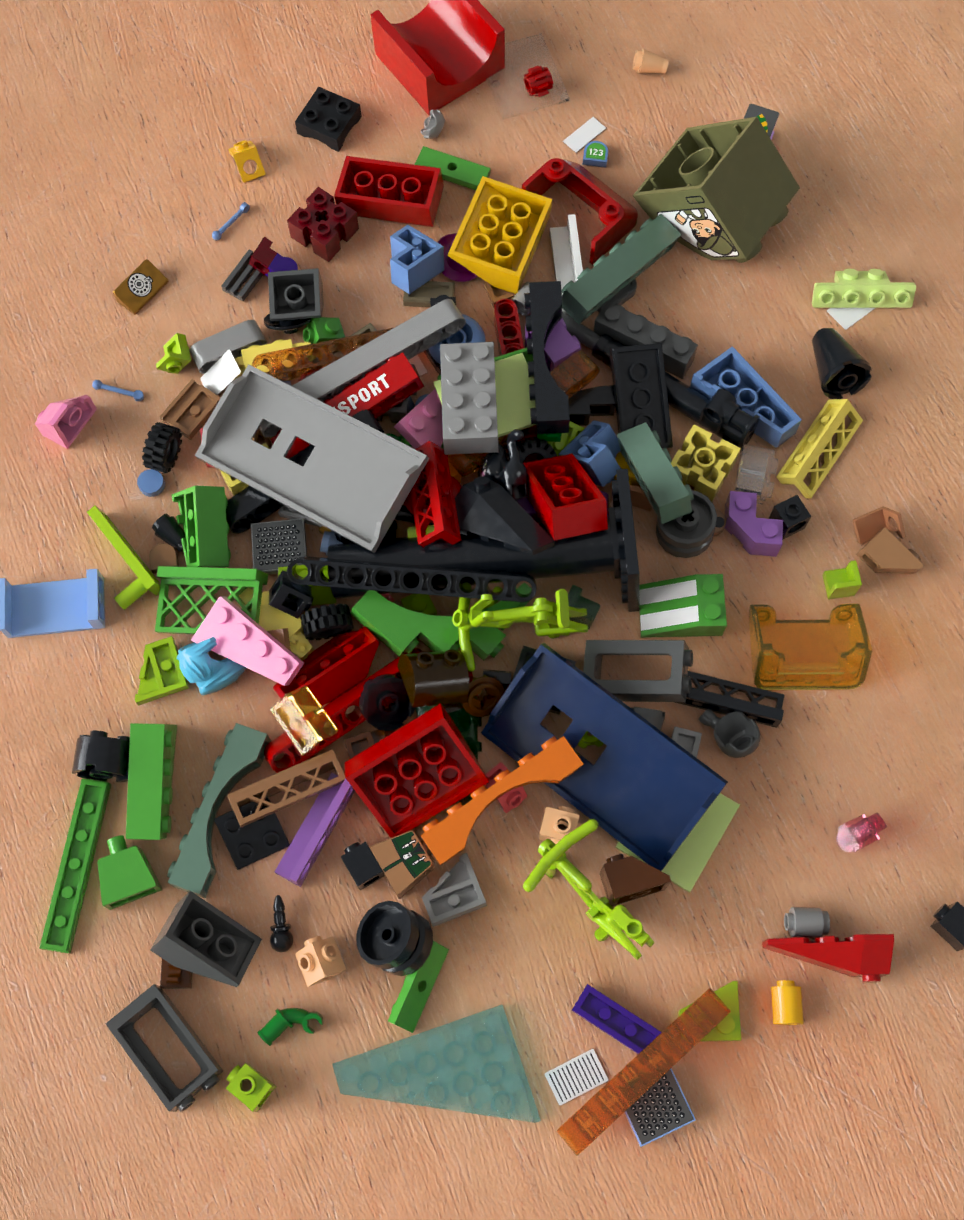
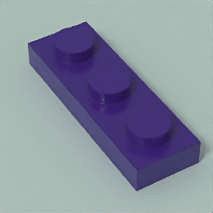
M588 984L571 1010L647 1061L650 1060L664 1033Z

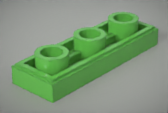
M423 146L414 164L441 168L443 180L473 190H477L482 176L489 178L491 168L425 146Z
M433 941L430 955L423 966L413 974L405 977L404 985L396 1003L392 1007L388 1022L411 1033L414 1032L449 949Z

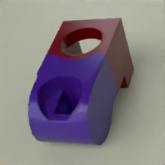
M266 237L262 239L249 261L250 266L267 277L268 272L298 270L297 263L292 258L283 257L271 249L273 242Z

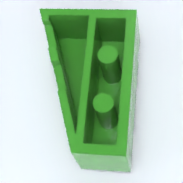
M192 486L172 494L173 502H178L180 515L176 516L177 523L183 525L185 538H182L181 542L187 567H229L231 553L228 548L227 539L229 524L226 521L228 501L225 495V488Z

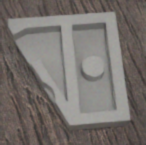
M467 853L462 854L459 857V862L449 872L446 871L439 879L438 884L431 887L422 897L433 927L487 906Z

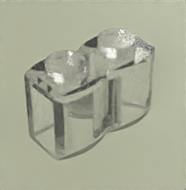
M744 444L740 453L733 491L757 493V504L762 505L766 498H771L774 482H770L771 474L776 473L778 459L774 458L775 450Z

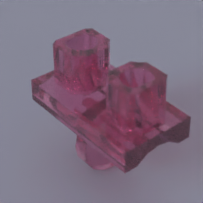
M878 812L868 818L863 814L838 827L840 831H838L836 836L837 844L846 852H856L879 840L880 837L877 833L887 828V825Z

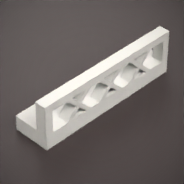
M575 214L568 215L567 226L550 228L555 280L561 281V290L569 281L572 280L575 283L578 280L577 277L583 271ZM562 308V312H564L565 314L569 315V314Z

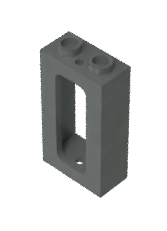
M586 640L583 673L621 701L686 702V695L691 693L692 687L691 677L688 676V667L693 665V651L689 650L685 640ZM603 655H669L672 657L671 677L668 680H601Z
M153 984L106 1023L109 1030L169 1112H176L177 1110L183 1112L195 1102L194 1095L202 1089L205 1092L219 1082L218 1075L223 1072L222 1068L160 986ZM152 1008L158 1009L201 1068V1073L183 1089L177 1088L134 1029L135 1022Z

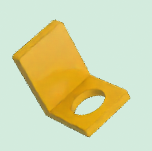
M240 141L235 143L234 147L229 148V152L235 159L244 183L266 174L257 148L251 141ZM247 160H254L257 164V170L252 174L246 173L243 169V165Z

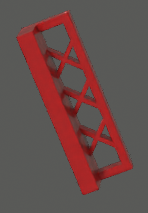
M429 440L415 449L427 455L429 460L410 491L418 545L423 548L440 538L452 545L461 541L448 456L445 455L444 449ZM426 476L427 482L423 490L420 491L419 484L423 477ZM427 498H429L430 505L424 514L422 507ZM430 521H433L435 530L426 535V529Z

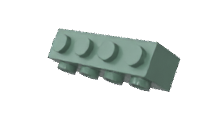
M645 422L618 433L617 438L620 452L661 524L692 512L691 500L694 497L688 484L683 485L681 472L677 466L673 467L671 465L670 454L666 448H661V441L655 430L651 431Z

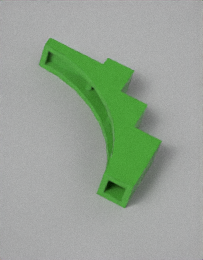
M525 582L517 588V591L523 595L530 593L532 590ZM368 590L352 607L350 614L364 627L366 626L372 634L398 657L404 652L410 654L419 644L416 638L421 640L433 652L458 650L460 647L458 627L453 624V616L428 615L408 610L387 600L375 590ZM501 600L495 605L483 609L482 612L525 607L528 602ZM473 627L469 629L472 651L483 661L489 655L494 658L504 647L501 641L506 635L498 628Z

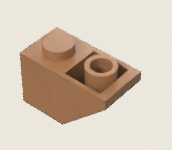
M886 527L879 531L856 554L875 573L913 574L924 566L920 561V556L914 550L907 549L901 543L900 536Z

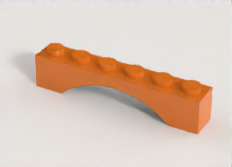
M553 736L541 745L543 750L535 756L532 752L527 754L517 762L520 765L512 772L508 769L504 770L494 778L496 781L494 785L488 789L485 785L481 786L470 794L472 797L471 801L465 805H462L461 802L455 804L446 811L449 815L441 822L436 818L422 828L425 833L420 836L440 866L465 849L468 836L476 820L498 797L528 784L560 783L584 765L564 736L558 740Z

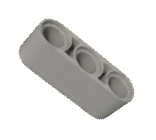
M247 320L194 343L190 348V354L199 372L205 374L229 349L233 357L237 358L242 356V349H247L252 345H265L267 341L255 320Z

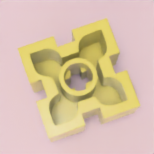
M694 424L683 442L682 449H679L674 456L671 465L679 468L683 485L689 484L695 487L694 491L702 493L713 502L723 484L724 478H727L736 463L741 448L724 439L719 444L711 440L712 433Z

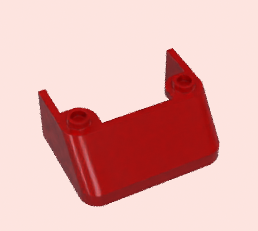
M559 158L550 159L522 184V189L542 196L556 182H560L599 213V219L606 227L591 242L589 263L594 265L602 255H605L635 227L638 212L634 206L580 164Z

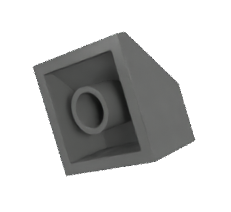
M318 268L268 272L270 321L322 317L324 305L323 283Z

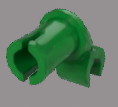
M277 1008L275 1010L277 1014L257 1033L265 1043L271 1046L288 1027L292 1028L295 1023L301 1024L307 1033L314 1034L315 1031L309 1026V1020L312 1018L317 1019L323 1025V1017L318 1012H309L300 1008L282 1010Z

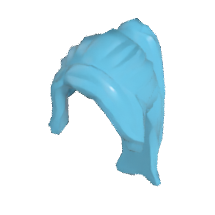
M214 637L200 643L194 642L181 647L177 655L183 676L190 683H196L200 694L203 696L217 692L232 684L247 669L228 658L223 660L212 659L208 652L217 645Z

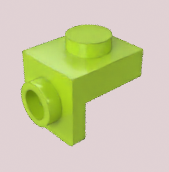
M176 333L163 346L165 356L156 363L157 370L178 374L191 361L186 335Z

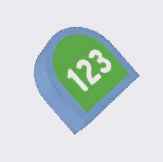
M600 141L589 142L584 148L582 165L606 167L608 158L607 146Z

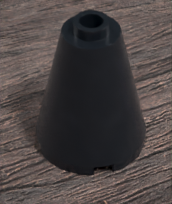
M822 328L816 332L812 339L821 388L825 396L830 399H842L841 394L850 392L853 395L863 389L872 377L870 374V370L872 371L870 364L835 329Z

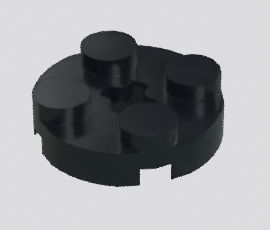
M384 674L365 682L364 690L360 696L359 707L364 719L373 727L381 731H392L403 726V722L408 716L411 717L416 707L411 705L402 677L394 674ZM386 697L394 699V703H390L389 708L385 709L382 702Z

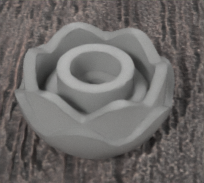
M438 109L430 111V116L424 121V129L420 131L424 138L433 139L438 137L445 123L443 114Z

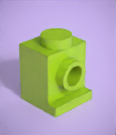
M247 1063L242 1067L239 1065L235 1066L226 1079L230 1082L226 1089L252 1112H258L277 1087ZM249 1079L252 1082V1088L246 1092L242 1089V1083L244 1080Z

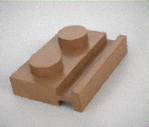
M191 379L160 415L162 422L180 429V433L191 440L208 421L221 397Z

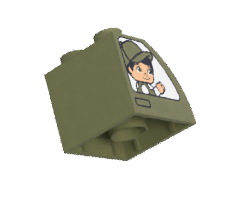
M758 117L686 128L634 193L633 197L652 220L662 214L682 234L678 239V242L710 260L735 259L737 262L742 263L752 259L760 252L762 248L760 240L770 227L780 223L789 212L787 205L800 187Z

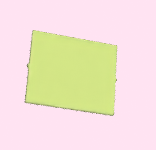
M523 353L495 361L498 437L507 435L514 429L522 430L536 425L531 424L530 408H535V400L530 401L529 384H534V378L528 377V364ZM441 380L434 381V387L442 404Z
M721 793L717 796L662 870V872L670 876L671 882L689 893L691 892L740 804ZM617 843L615 848L628 856H633L646 863L622 843Z

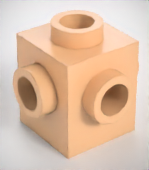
M558 806V809L546 807L539 840L551 839L557 844L565 835L582 825L578 823L580 815L575 814L574 809L565 806ZM559 826H563V827H565L566 829H565V830H561V829H559L558 827H559Z
M321 936L313 937L305 941V947L295 953L307 987L328 981L347 970L334 937L323 940Z

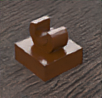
M162 959L160 988H192L193 973L175 967Z

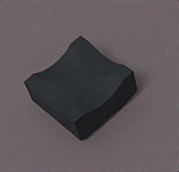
M318 87L295 121L297 134L317 139L339 152L349 131L362 117L360 104Z

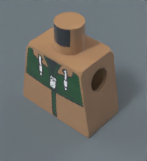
M413 830L369 847L398 899L403 897L434 869V865L429 858L432 852L423 840L419 841Z

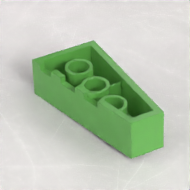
M130 723L126 839L161 840L167 838V833L171 831L172 820L171 816H169V808L173 798L172 776L177 725Z

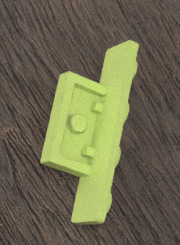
M845 269L844 271H835V283L814 284L812 306L814 308H910L913 306L916 284L914 282H890L886 272L880 269H870L869 271Z

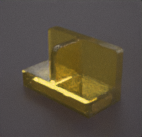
M307 686L286 694L270 709L302 756L310 752L321 741L338 732L336 726Z

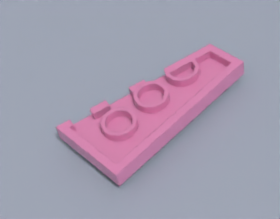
M226 596L218 598L191 639L195 643H200L214 637L217 645L211 651L284 686L290 685L304 664L303 661Z

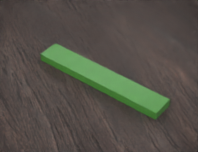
M81 779L39 949L71 954L111 789L109 782Z

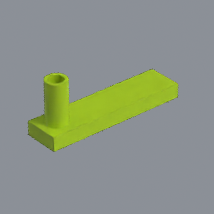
M93 506L87 513L138 577L114 597L115 601L125 610L148 590L156 596L159 595L161 583L106 513L97 506Z

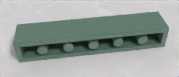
M662 214L654 220L651 218L647 219L640 227L641 230L639 232L636 230L632 231L626 237L624 244L617 243L610 250L609 256L602 255L594 263V267L591 270L587 267L577 277L578 280L575 283L571 280L561 290L563 293L562 308L578 324H581L604 305L606 301H609L673 248L682 234Z

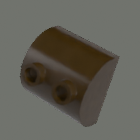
M459 650L401 655L397 666L412 707L434 706L440 703L441 705L466 703L469 693V674L465 658Z

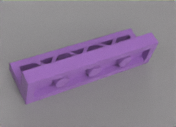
M331 773L327 781L338 777V775ZM346 778L342 784L319 793L275 870L277 875L299 887L302 886L355 792Z

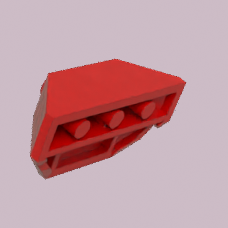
M366 626L359 628L358 631H350L335 636L303 660V666L290 685L284 686L276 683L273 689L286 706L321 708L367 677L379 642Z

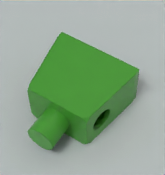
M123 835L107 840L111 855L100 858L97 862L101 900L104 907L112 910L162 891L161 884L141 848L138 846L127 848Z

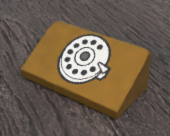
M146 259L113 291V294L119 304L136 315L169 280Z

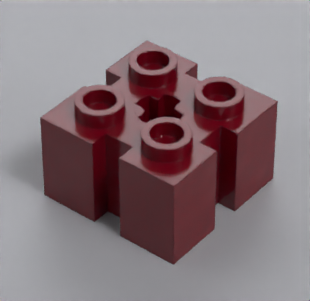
M317 187L306 199L307 207L305 209L299 207L288 218L287 223L292 239L304 247H307L309 243L312 244L313 253L329 263L341 250L340 241L343 239L348 242L359 230V224L355 210L343 202L335 205L334 197L320 187Z

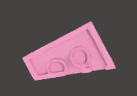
M436 389L394 426L414 449L429 440L439 447L443 443L442 404Z

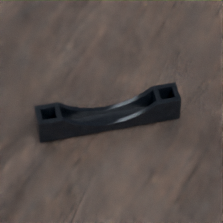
M561 281L529 282V293H524L525 309H530V315L526 316V332L531 331V338H527V354H532L533 361H528V377H534V384H529L530 401L535 400V408H530L531 424H536L537 434L569 433L568 395L552 378L544 355L547 339L555 325L562 318Z

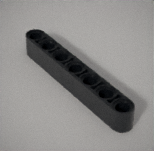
M362 410L352 416L384 433L371 410ZM310 444L289 460L304 466L315 446ZM248 486L227 500L226 521L232 533H243L251 528V523H259L283 507L284 504Z

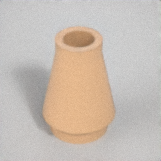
M642 49V51L636 50L632 70H637V73L665 74L669 60L645 49Z

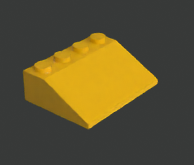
M482 176L448 252V257L493 287L517 294L550 218L553 199Z

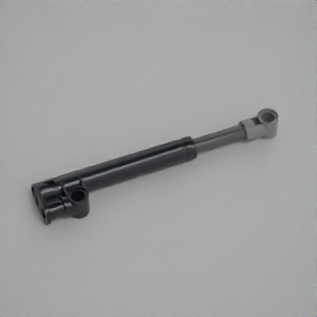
M526 282L511 299L515 302L518 313L523 316L530 314V309H525L524 293H529V282ZM562 312V319L570 335L576 336L580 343L591 349L592 356L602 360L603 363L611 367L609 349L625 346L618 341H614L607 334L600 336L583 324H578L572 317ZM665 372L668 404L720 438L741 448V450L747 445L756 430L760 419L759 415L756 414L753 417L740 409L736 398L725 389H718L712 398L708 399Z

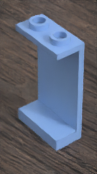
M98 569L86 570L87 578L11 585L5 578H0V631L7 638L105 628L104 577Z

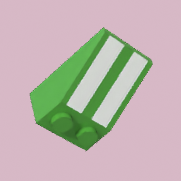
M695 574L639 585L641 638L722 636L727 627L723 574Z

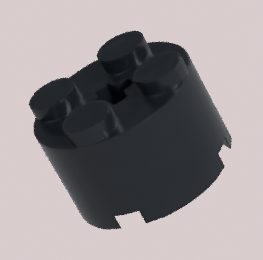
M97 730L90 731V735H80L76 743L72 774L77 773V776L80 778L107 782V779L116 777V782L128 781L130 737L118 736L117 739L107 737V732Z

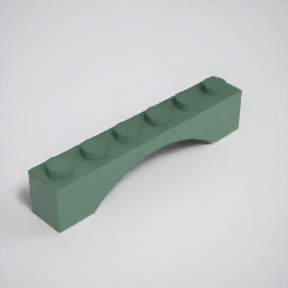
M238 723L235 724L233 730L228 731L224 741L225 750L222 756L219 755L213 766V771H215L213 778L203 788L202 797L204 799L200 808L197 807L192 814L190 821L192 827L189 834H185L180 842L179 850L181 852L177 862L173 861L168 870V883L173 887L186 892L192 891L196 895L206 898L217 872L213 861L211 843L214 818H216L220 806L232 788L248 773L261 766L265 757L264 749L271 742L266 733Z

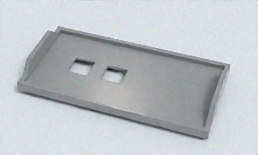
M249 364L242 376L229 383L203 427L202 442L195 454L198 459L373 553L376 552L429 460L427 455ZM263 420L282 429L271 449L252 440ZM297 437L315 446L304 466L285 458Z

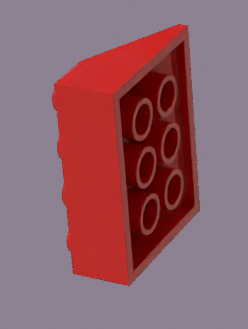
M441 703L344 763L345 778L390 838L414 829L473 793L481 786L489 783L488 777Z

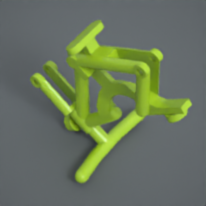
M464 582L462 584L464 589L471 590L470 583ZM565 589L556 591V602L548 601L546 598L541 597L535 599L533 606L484 612L482 610L493 601L491 594L481 595V599L470 608V612V598L459 597L458 610L454 612L452 617L454 626L458 627L460 649L465 658L468 672L475 670L469 629L473 627L509 628L513 623L528 622L534 623L537 636H549L552 639L560 635L568 636L570 635L569 633L588 632V625L570 621V618L586 616L587 609L569 606L568 593Z
M595 819L588 820L565 835L557 844L551 839L544 840L538 848V852L543 857L523 884L524 890L532 892L545 874L552 879L556 875V869L558 868L590 908L585 914L590 920L600 926L595 931L596 939L604 941L611 936L638 960L642 955L629 938L634 939L641 947L644 944L649 947L654 944V941L643 930L641 922L634 919L624 905H617L613 908L605 896L599 899L591 890L592 883L566 858L565 852L572 845L598 828V822Z

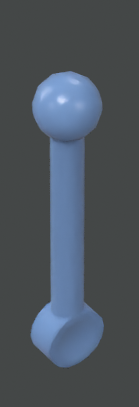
M246 202L242 203L240 210L218 231L212 233V238L216 241L220 240L221 234L243 213H247L250 205Z
M94 380L92 383L93 388L96 390L105 389L134 397L136 401L144 399L143 392L140 390L132 392L103 384L100 380Z

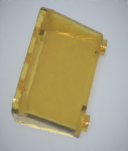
M841 604L836 606L831 611L829 620H776V611L773 607L769 605H750L749 628L752 671L756 687L764 690L854 689L864 683L872 655V647L860 604Z

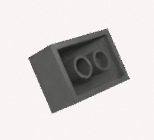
M190 891L175 905L150 951L175 967L237 987L262 939Z

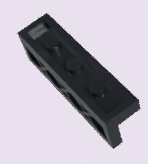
M688 671V676L691 677L696 688L691 687V693L686 695V702H675L703 710L710 709L715 713L723 715L735 711L743 712L747 718L752 719L755 723L775 728L781 723L784 710H782L784 694ZM710 685H715L719 687L723 695L704 691V689ZM738 691L743 692L751 702L733 698L731 695ZM768 698L776 700V706L773 708L758 704V702Z

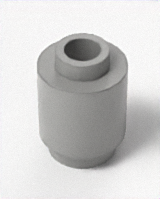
M791 907L789 913L784 915V927L786 931H789L791 937L818 938L822 935H828L830 917L827 911H822L820 908Z

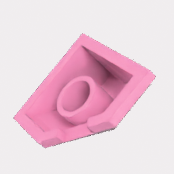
M87 395L50 403L39 414L35 425L44 437L68 449L97 408L91 397Z

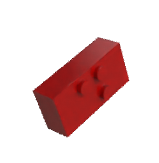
M346 156L334 194L336 205L343 202L357 212V217L433 227L444 188L441 168Z
M573 453L523 463L528 473L529 497L527 498L554 541L608 529L606 498Z

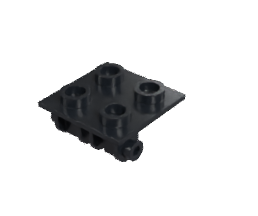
M267 796L265 801L271 802ZM251 801L240 806L239 809L243 818L255 813L258 803ZM233 810L214 818L237 870L290 846L275 813L243 827H240Z

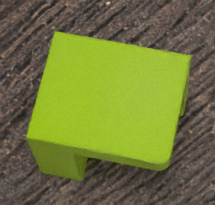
M856 560L850 561L846 568L828 570L822 574L828 600L855 596L862 586Z

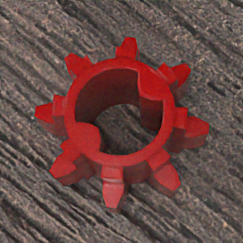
M535 66L528 69L527 74H524L525 88L530 96H545L549 94L548 90L553 88L552 75L547 67Z

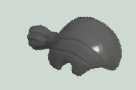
M707 709L699 717L702 724L711 726L714 729V738L723 753L730 757H745L753 753L759 746L761 740L759 728L755 721L747 718L743 712L735 711L719 718L712 710Z

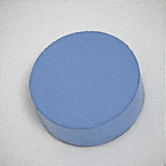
M148 469L139 475L137 485L144 495L154 497L164 490L165 480L159 471Z

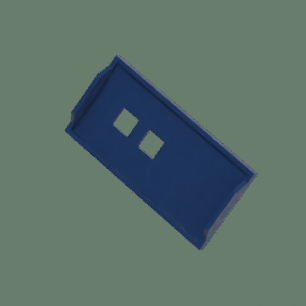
M545 643L540 644L534 655L520 669L490 713L488 723L481 731V734L518 762L531 752L534 756L543 750L541 745L555 736L541 725V722L553 705L568 715L573 721L562 736L566 738L574 751L587 731L607 747L595 764H592L575 751L584 765L560 783L545 784L588 818L595 819L602 829L648 865L662 871L728 781Z

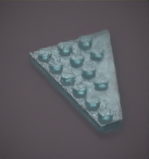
M503 1005L332 1064L340 1093L344 1095L534 1123L541 1121Z

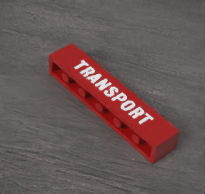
M402 352L399 355L390 357L384 365L376 370L369 371L365 374L364 378L355 384L346 386L340 394L332 399L323 401V403L351 417L362 410H371L377 418L425 386ZM281 430L277 432L276 436L270 439L273 444L277 439L278 435L280 434ZM297 437L285 458L290 459L310 444Z

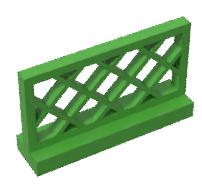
M158 566L157 577L161 578L155 632L195 634L202 622L195 628H191L186 620L197 611L204 621L206 615L200 607L209 599L215 604L217 598L214 594L222 587H226L231 593L228 599L230 601L236 600L242 607L241 610L259 624L263 585H267L268 574L258 569ZM169 586H177L182 593L171 602L168 598ZM197 587H202L206 594L196 603L190 596V593ZM246 588H254L253 598L245 605L239 595ZM187 598L192 607L182 616L176 606ZM173 611L178 620L171 627H164L165 617Z

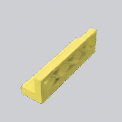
M833 399L826 402L776 476L781 484H795L805 498L811 499L863 421L848 399ZM848 414L852 422L845 429V417ZM837 433V444L832 448V437ZM824 452V464L819 468V456ZM808 472H811V483L807 486L803 480Z

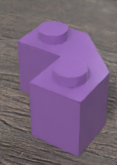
M730 491L725 503V529L743 544V548L750 555L776 557L782 546L783 520L756 518L757 493Z

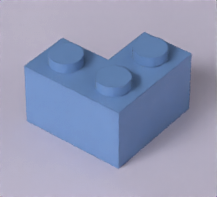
M406 225L390 236L392 255L390 259L391 282L398 288L411 294L444 271V246L410 225Z
M593 420L558 454L562 456L573 453L592 481L602 487L613 480L617 474L616 470L621 469L615 460L616 454L620 451L616 434L610 424Z

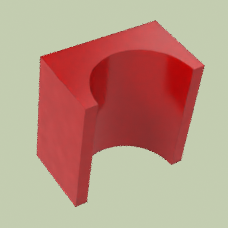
M431 0L416 16L397 24H391L379 10L370 14L375 54L429 116L431 110L441 109L505 69V29L478 0Z

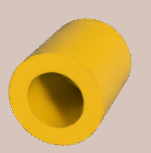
M792 980L777 981V986L771 987L773 1024H804L801 987L795 986V981Z

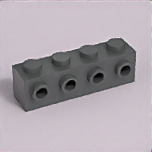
M606 301L595 319V333L600 336L607 334L614 341H618L624 346L662 343L665 371L681 379L684 378L694 361L698 344L688 337H681L671 332L665 326H658L648 321L642 315H635L625 310L619 304H612Z

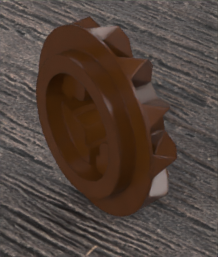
M484 674L480 678L473 677L472 682L469 683L467 701L462 703V705L470 715L476 717L488 716L505 693L504 687L495 676L492 678ZM484 688L488 695H484L480 703L476 695L481 694Z

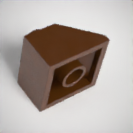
M623 854L606 859L607 863L603 865L600 871L603 887L611 906L663 891L671 882L670 876L633 856L624 858Z

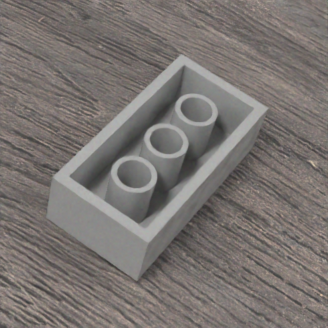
M494 342L440 344L442 427L445 455L499 452Z

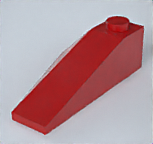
M860 934L846 937L844 941H839V937L835 936L815 938V941H809L808 937L766 939L762 942L764 949L851 977H862L863 982H881V977L890 974L894 934Z

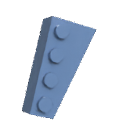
M733 346L693 374L690 387L706 398L711 399L718 389H725L736 398L740 409L753 417L756 414L759 415L760 419L754 433L775 448L796 434L802 419Z

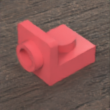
M502 762L486 773L489 779V783L485 785L487 789L496 783L494 778L507 769ZM522 786L507 792L496 800L502 810L508 813L513 808L518 807L527 797V794Z

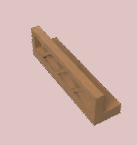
M332 749L227 794V797L240 827H243L342 784L345 780V774ZM333 769L336 770L338 777L329 781L318 777ZM312 780L309 789L304 792L292 789V787ZM282 791L285 792L281 802L273 804L265 801L267 796L271 797ZM251 801L258 803L255 813L243 818L239 807Z

